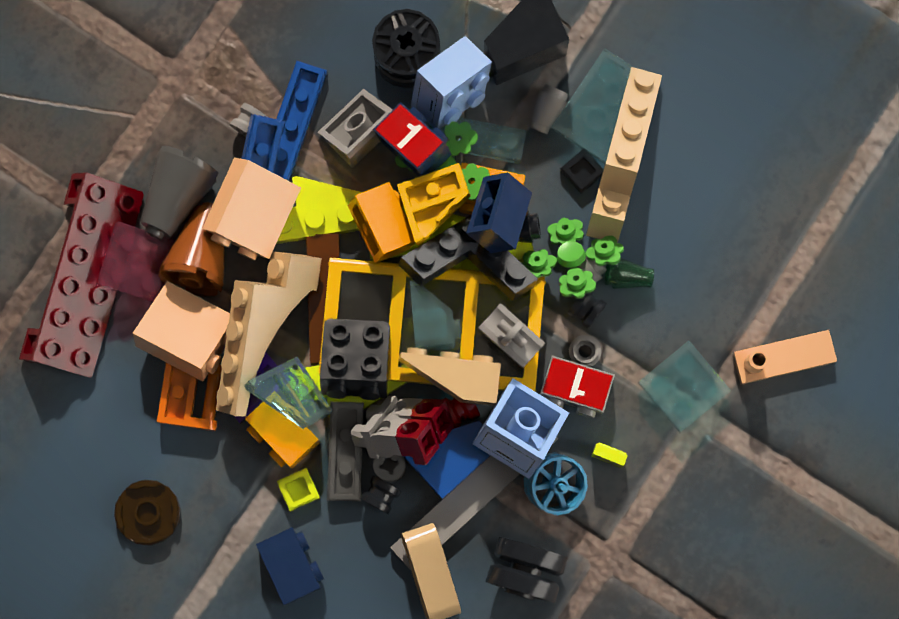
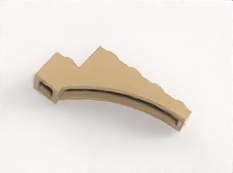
M633 67L630 69L586 236L602 239L605 236H614L618 243L662 78L660 74Z
M273 251L267 267L266 283L235 280L234 289L231 294L229 323L226 328L225 351L221 362L220 385L216 396L217 411L233 416L246 417L250 393L265 352L290 312L310 291H317L322 258Z

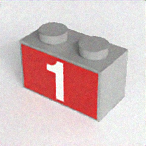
M551 356L540 395L562 409L564 404L576 407V413L579 415L595 418L596 414L602 415L604 413L615 374Z

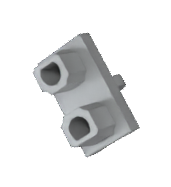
M501 303L478 328L521 368H524L545 344L543 340Z

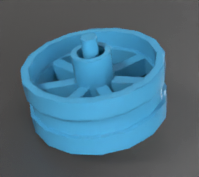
M555 452L546 454L544 460L530 479L524 477V491L529 501L544 512L554 515L568 514L578 508L584 500L588 488L587 475L582 466L574 459ZM563 460L572 467L560 476ZM554 461L553 473H548L543 467ZM541 473L544 476L542 483L535 484L538 474ZM573 475L576 478L575 486L569 485L567 481ZM548 489L540 502L536 496V491ZM568 490L572 491V495L565 501L563 494ZM556 494L559 506L547 507L553 495Z

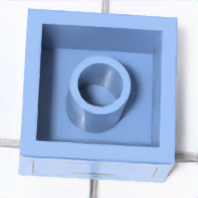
M464 36L417 70L411 106L421 112L433 128L437 127L440 129L446 124L449 125L452 121L456 122L462 112L469 107H477L484 100L492 61Z
M512 378L497 400V404L494 405L473 445L530 479L544 460L569 412Z

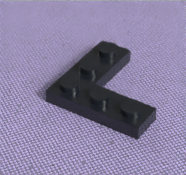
M472 215L402 256L399 266L422 287L468 258L511 301L516 300L534 288L538 280L509 251L490 253L466 234Z

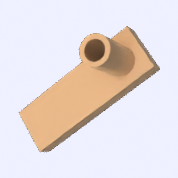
M829 330L733 352L740 385L837 362Z

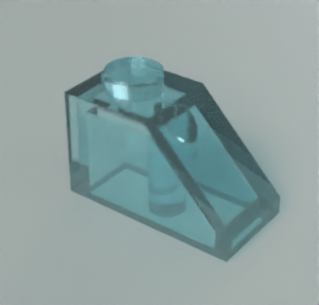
M410 281L415 348L426 349L427 351L455 348V339H461L460 319L453 320V312L448 306L425 287H420L415 281Z

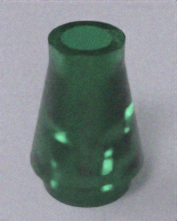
M622 258L617 264L606 265L607 271L605 272L604 281L605 285H611L612 289L651 288L653 285L654 269L646 268Z

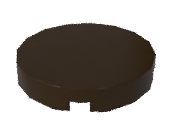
M141 480L130 484L115 503L114 517L117 528L127 539L138 545L152 546L164 542L174 534L180 523L181 508L178 497L168 486L158 481Z

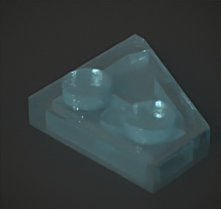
M298 356L249 380L245 384L247 391L302 429L327 417L333 411Z

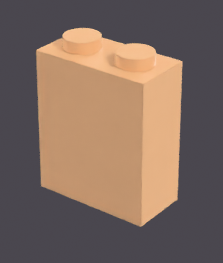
M234 157L202 229L213 234L211 240L220 245L229 247L231 243L239 247L237 253L254 261L257 256L270 259L301 187L249 160Z
M167 281L133 332L135 346L204 381L208 373L213 374L221 362L220 355L226 344V328L229 323L230 313Z

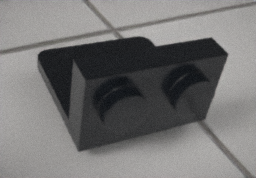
M327 319L324 322L320 368L321 395H327L334 399H342L346 396H359L365 400L387 398L389 323L385 321Z

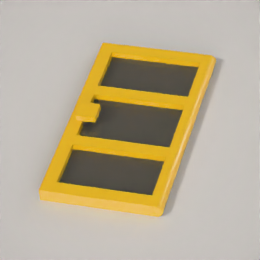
M330 258L328 262L329 270L324 322L327 319L385 321L389 323L390 338L387 381L434 385L398 361L400 353H407V348L426 349L427 355L440 357V352L445 351L459 353L460 359L473 360V355L493 357V363H501L499 391H504L512 378L536 391L539 351L524 368H521L478 328L501 303L540 338L543 295L546 284L544 276L538 278L534 288L516 300L511 301L479 270L451 268L420 287L399 266V263L378 262L375 264L374 261ZM321 343V353H320V363H319V375H320V368H321L322 343Z

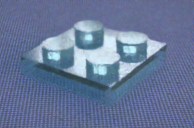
M690 341L686 342L638 382L679 433L731 391Z

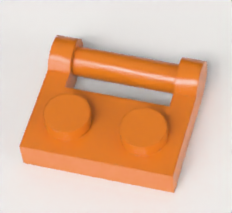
M166 363L157 423L216 431L218 422L215 421L216 396L220 385L221 365L218 366L213 374L208 373L202 418H196L192 416L198 379Z

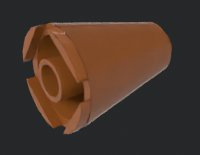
M208 202L194 208L162 263L158 275L162 282L166 283L168 281L174 285L177 283L185 286L186 291L197 296H216L218 290L221 292L224 285L225 246L212 241L211 237L213 234L202 229L213 206V203Z

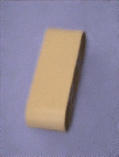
M431 523L401 533L404 549L426 619H446L460 614V604L435 525Z

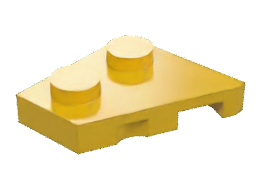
M459 163L397 184L417 246L423 244L471 197Z

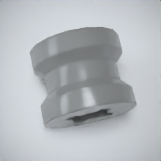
M243 103L240 107V115L238 118L233 119L229 125L246 137L251 114L267 116L253 106Z

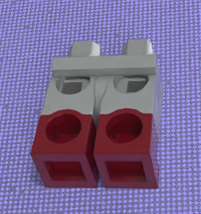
M387 396L381 405H370L365 416L367 424H356L351 430V437L356 447L367 448L370 458L379 459L380 456L390 458L393 455L413 457L414 463L417 465H427L438 450L439 444L443 443L454 428V423L446 400L403 398L398 401L396 396Z

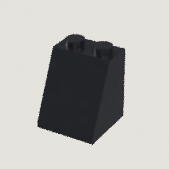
M521 0L484 40V52L482 53L492 61L489 77H493L495 84L499 85L567 55L569 37L552 0Z

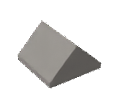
M363 89L317 133L353 168L380 142L373 129L393 109Z

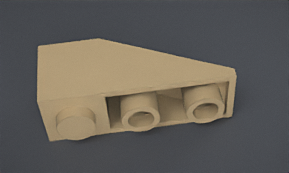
M407 348V353H400L398 361L459 402L489 406L497 404L501 363H493V357L473 355V360L460 359L459 353L445 351L440 352V357L427 355L426 349Z

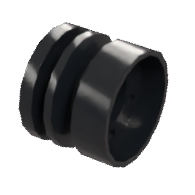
M402 9L395 10L386 15L375 27L372 44L375 65L382 78L394 86L402 88L414 87L417 70L441 54L439 32L435 24L420 11ZM407 40L412 41V47L407 46L405 50L401 49V43L405 44Z

